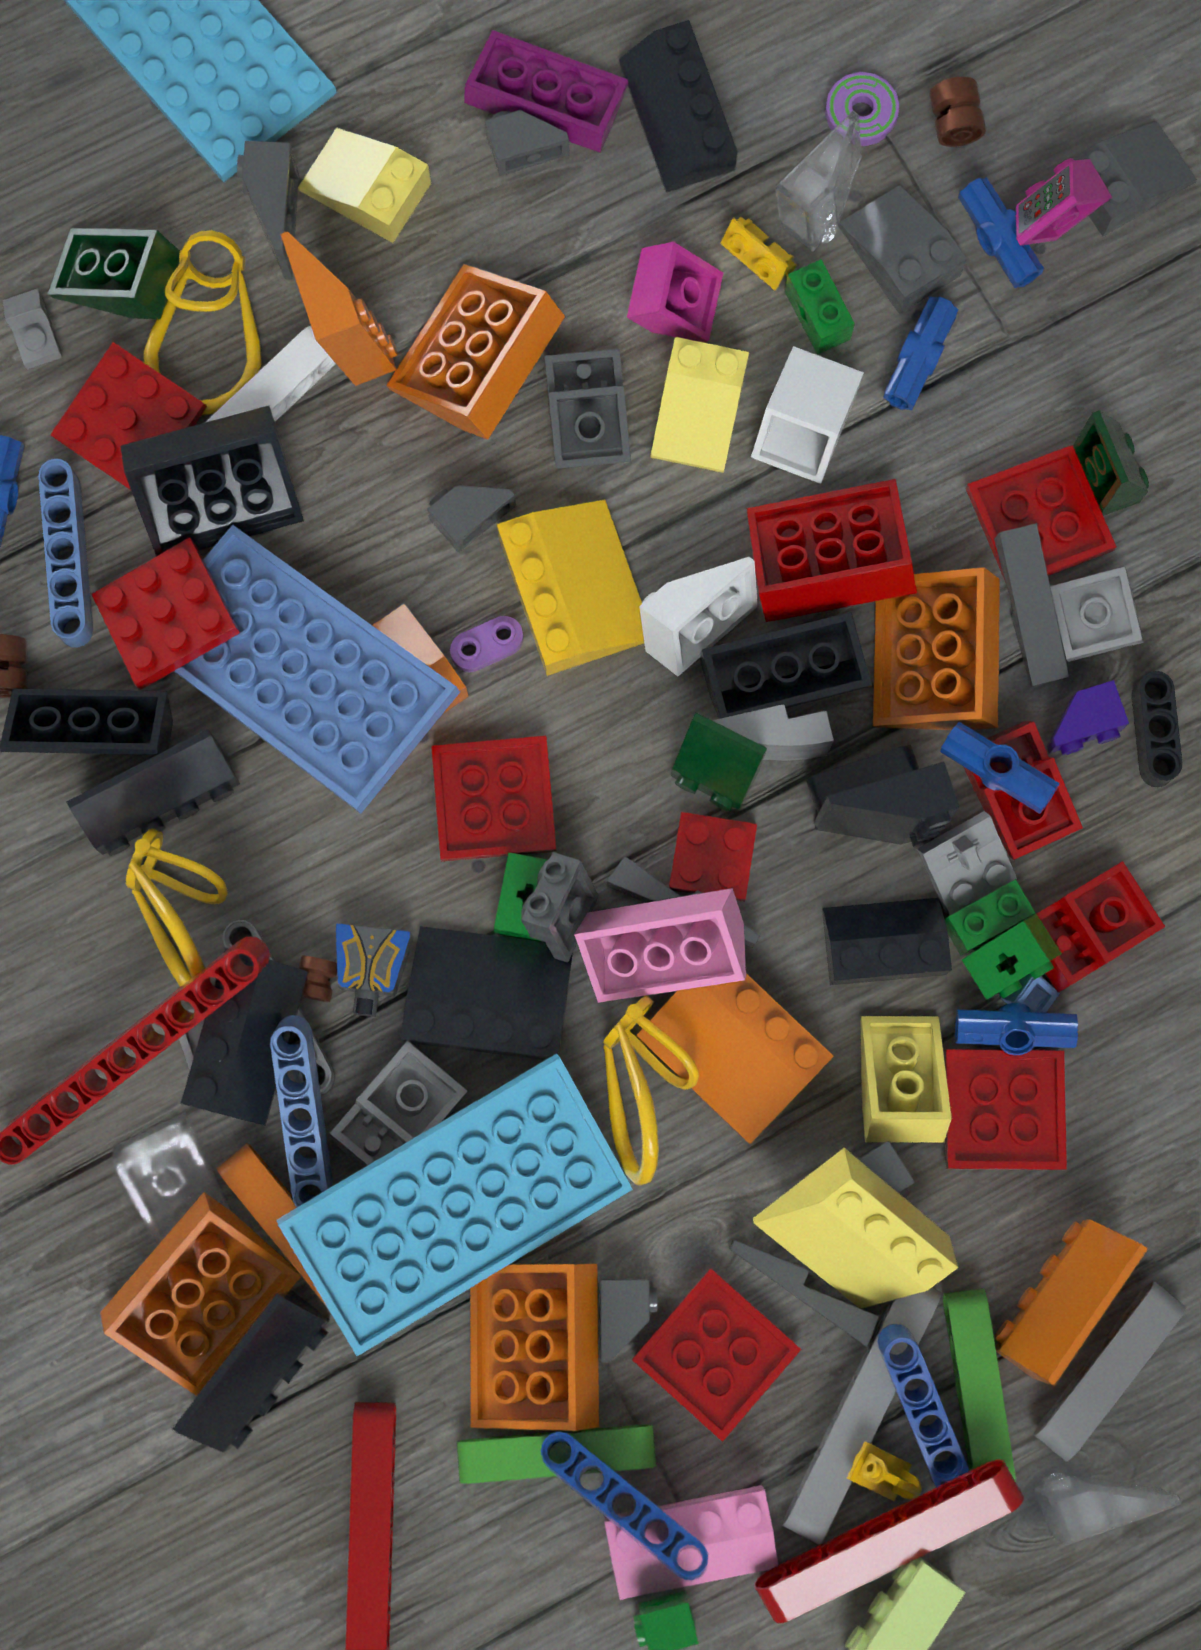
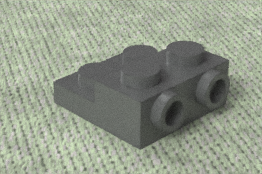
M553 852L550 859L543 864L539 871L538 885L534 893L527 898L523 905L521 921L530 937L545 941L555 959L569 962L577 945L574 934L586 914L592 912L599 895L581 860Z

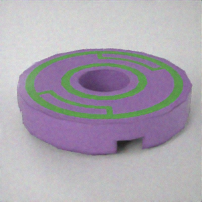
M857 72L844 76L834 84L827 97L825 116L829 128L834 134L836 132L842 137L843 141L850 145L868 146L879 143L894 128L898 119L899 101L896 91L887 80L874 73ZM856 103H866L871 107L872 113L868 116H859L855 114L852 107Z

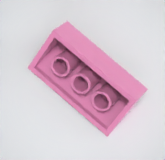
M733 888L589 912L574 934L598 1003L743 981L746 978L744 922Z
M762 1485L657 1506L705 1546L708 1553V1567L705 1573L695 1580H684L678 1577L607 1517H604L620 1600L770 1570L778 1566L774 1533L766 1493ZM634 1511L621 1513L617 1515L620 1517L630 1516ZM653 1522L645 1530V1537L653 1544L664 1542L669 1535L668 1527L662 1522ZM693 1548L684 1549L678 1556V1564L686 1571L696 1570L702 1562L700 1553Z

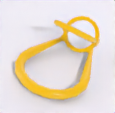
M208 230L199 231L191 235L180 251V264L168 279L165 287V296L168 300L161 319H157L153 325L143 351L144 363L161 374L158 353L176 307L200 312L217 311L230 305L235 300L239 288L247 363L241 379L229 392L215 399L200 400L208 406L202 415L215 414L260 371L262 365L260 339L245 280L241 272L245 269V256H242L241 249L233 239L224 233ZM201 241L220 243L234 256L232 273L221 278H213L202 274L190 261L191 247ZM188 279H193L200 285L210 288H225L231 285L226 296L215 301H191L181 298Z
M151 828L143 835L142 839L135 842V852L129 863L126 875V886L132 889V894H134L160 954L181 987L205 967L182 920L151 879L207 904L223 903L227 898L228 891L224 880L211 869L187 858L162 851L163 834L161 831ZM147 855L144 864L141 865L144 857ZM157 860L201 875L217 888L218 894L202 892L154 870ZM141 888H143L152 905L154 906L155 910L157 911L158 915L160 916V918L168 928L169 932L171 933L174 941L176 942L183 956V959L188 967V970L185 967L172 942L170 941L169 937L167 936L166 932L164 931L158 919L156 918L155 914L153 913L152 909L150 908L144 896L140 892Z
M645 995L636 1004H631L627 1008L625 1015L603 1041L613 1139L619 1161L627 1177L639 1186L652 1181L657 1168L659 1146L653 1100L633 1048L663 1079L677 1088L683 1090L691 1089L697 1084L699 1078L698 1068L688 1053L644 1016L654 1003L648 995ZM638 1024L670 1050L685 1066L689 1074V1080L682 1079L667 1069L630 1032L632 1028ZM619 1042L638 1107L642 1135L641 1166H639L629 1139L612 1048Z

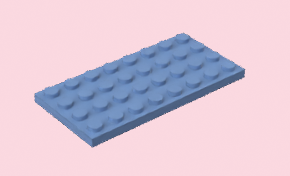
M232 525L203 560L240 634L174 672L361 814L454 701L460 691L450 681Z

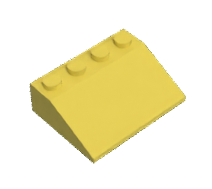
M845 1148L753 1218V1222L757 1227L860 1309L928 1291L958 1268L950 1236Z

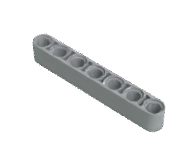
M932 1287L928 1291L889 1302L786 1512L782 1526L818 1545L823 1541L852 1483L851 1480L847 1479V1476L852 1468L854 1458L860 1452L864 1441L871 1443L896 1392L878 1348V1336L882 1329L888 1325L900 1324L910 1330L916 1343L919 1345L937 1308L942 1292ZM896 1343L890 1349V1353L900 1354L904 1352L908 1343Z

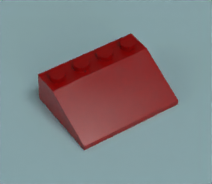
M896 479L746 508L755 561L758 593L766 622L917 593Z

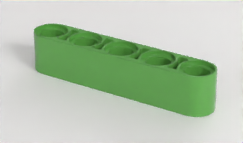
M984 1288L944 1293L943 1306L969 1471L987 1462L999 1459L1005 1462L1016 1481L986 1292Z
M652 1424L593 1428L578 1431H557L572 1436L613 1471L656 1467ZM555 1432L456 1441L459 1483H484L556 1476L547 1468L541 1456L543 1441ZM565 1443L555 1444L549 1452V1458L556 1464L565 1463L569 1460L572 1449ZM590 1469L583 1474L601 1473V1471Z

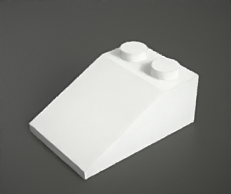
M746 557L668 582L657 592L650 593L639 606L646 652L675 675L679 676L701 657L702 649L714 646L758 607L755 561L750 557Z

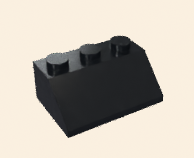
M938 898L822 908L830 985L942 976L952 971L948 930Z

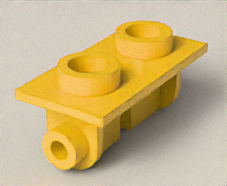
M740 217L736 220L733 218L720 244L776 291L784 275L787 276L796 268L797 264L793 262L794 256L789 255L775 242L767 247L764 243L769 236L753 224L751 219L745 220L743 217Z
M864 1441L860 1452L854 1458L847 1479L892 1501H895L897 1495L911 1500L918 1497L922 1491L920 1480L909 1473L912 1464Z

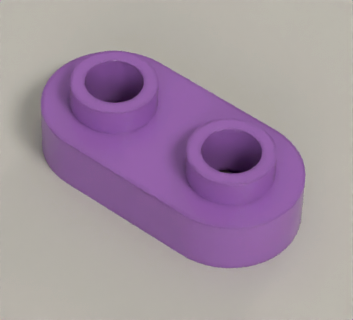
M499 616L459 634L452 641L450 647V654L454 665L464 672H475L515 654L523 643L522 628L514 618ZM507 629L511 632V635L508 639L501 640L497 637L498 631ZM466 645H473L476 647V652L471 656H466L462 653V649Z

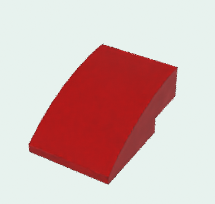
M1025 720L987 739L996 745L1012 747L1017 752L1019 759L1060 783L1041 814L1002 790L987 788L982 783L980 776L964 767L984 811L991 816L1001 842L1012 860L1083 828L1053 757L1048 756L1034 721ZM1001 762L990 764L991 768L997 773L1009 771L1008 767Z
M1123 861L1036 913L1062 953L1051 960L1054 968L1045 973L1058 993L1165 928L1160 917Z

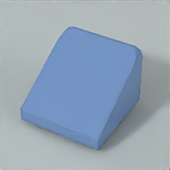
M1028 974L1019 980L1023 987L1002 1000L1007 1004L1022 1003L1028 1006L1034 1013H1046L1060 993L1041 976L1034 980L1031 974Z

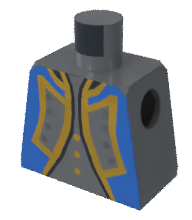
M336 923L338 987L343 991L355 992L353 1014L376 1017L378 996H396L413 943L411 932Z

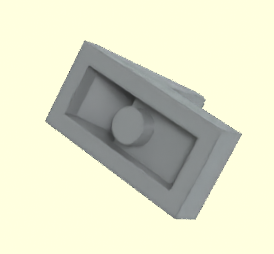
M38 288L3 300L4 317L13 332L26 369L62 358Z

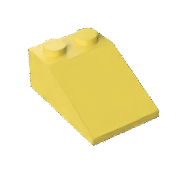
M336 128L298 189L302 193L394 243L431 185L428 164L398 147Z
M675 337L650 458L724 473L749 352Z
M861 1016V1082L865 1142H944L951 1122V1111L939 1016Z

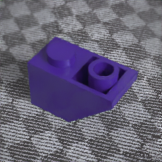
M1114 680L1076 692L1070 699L1047 745L1049 754L1060 750L1062 756L1084 749L1083 743L1097 739L1098 744H1104L1121 737L1119 732L1129 724Z

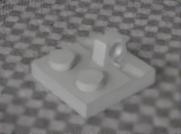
M1126 567L1050 586L1068 662L1144 643Z
M985 811L917 849L944 911L949 916L1017 879L992 818Z

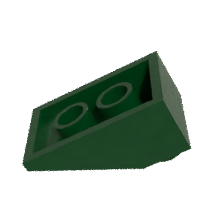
M70 228L48 295L55 299L128 318L160 320L167 301L165 287L168 279L179 265L180 250L158 230Z
M1102 411L1093 412L1074 442L1073 447L1104 516L1140 503L1148 492L1149 481L1145 470L1142 467H1138L1134 459L1135 449L1130 435L1123 432L1119 422Z
M695 713L673 765L671 777L677 779L675 784L687 792L695 794L699 790L711 796L709 801L721 809L730 811L733 807L740 810L760 771L767 748Z

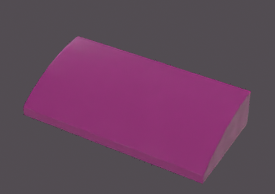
M492 30L465 83L464 103L492 114L502 111L512 113L521 110L566 132L569 142L601 153L619 111L629 80Z

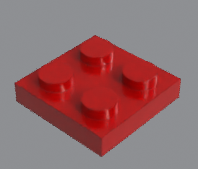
M681 812L669 889L688 893H695L698 890L701 893L733 888L736 900L745 902L757 824Z

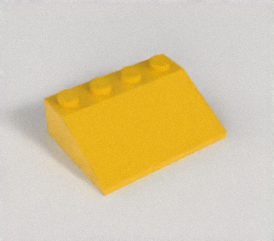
M606 500L532 512L497 524L498 537L547 676L644 644L639 608L642 602Z

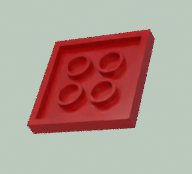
M112 342L50 436L130 489L124 473L120 446L195 426L208 406Z
M1073 445L967 484L965 488L1003 578L1004 574L994 538L1003 531L1037 523L1048 576L1113 552L1117 547Z
M191 538L184 540L91 594L134 684L140 690L240 634L217 585Z
M547 736L431 746L441 862L508 856V853L523 855L557 852Z
M944 1050L951 1111V1122L945 1137L946 1169L1067 1170L1064 1051L1030 1050L1023 1055H1011L1003 1050Z
M710 1268L636 1353L632 1361L723 1442L802 1349Z

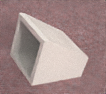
M793 346L766 407L751 458L821 484L864 372Z

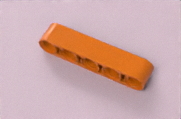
M246 1143L217 1167L216 1170L325 1304L276 1221L297 1208L294 1205L292 1194L249 1143Z

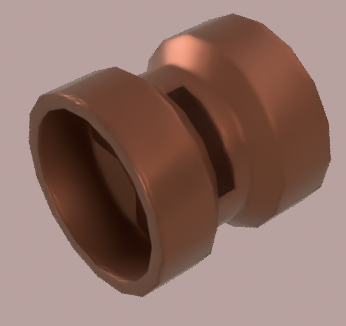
M302 955L299 969L309 972L302 997L316 1001L331 1002L333 990L328 979L337 976V963Z

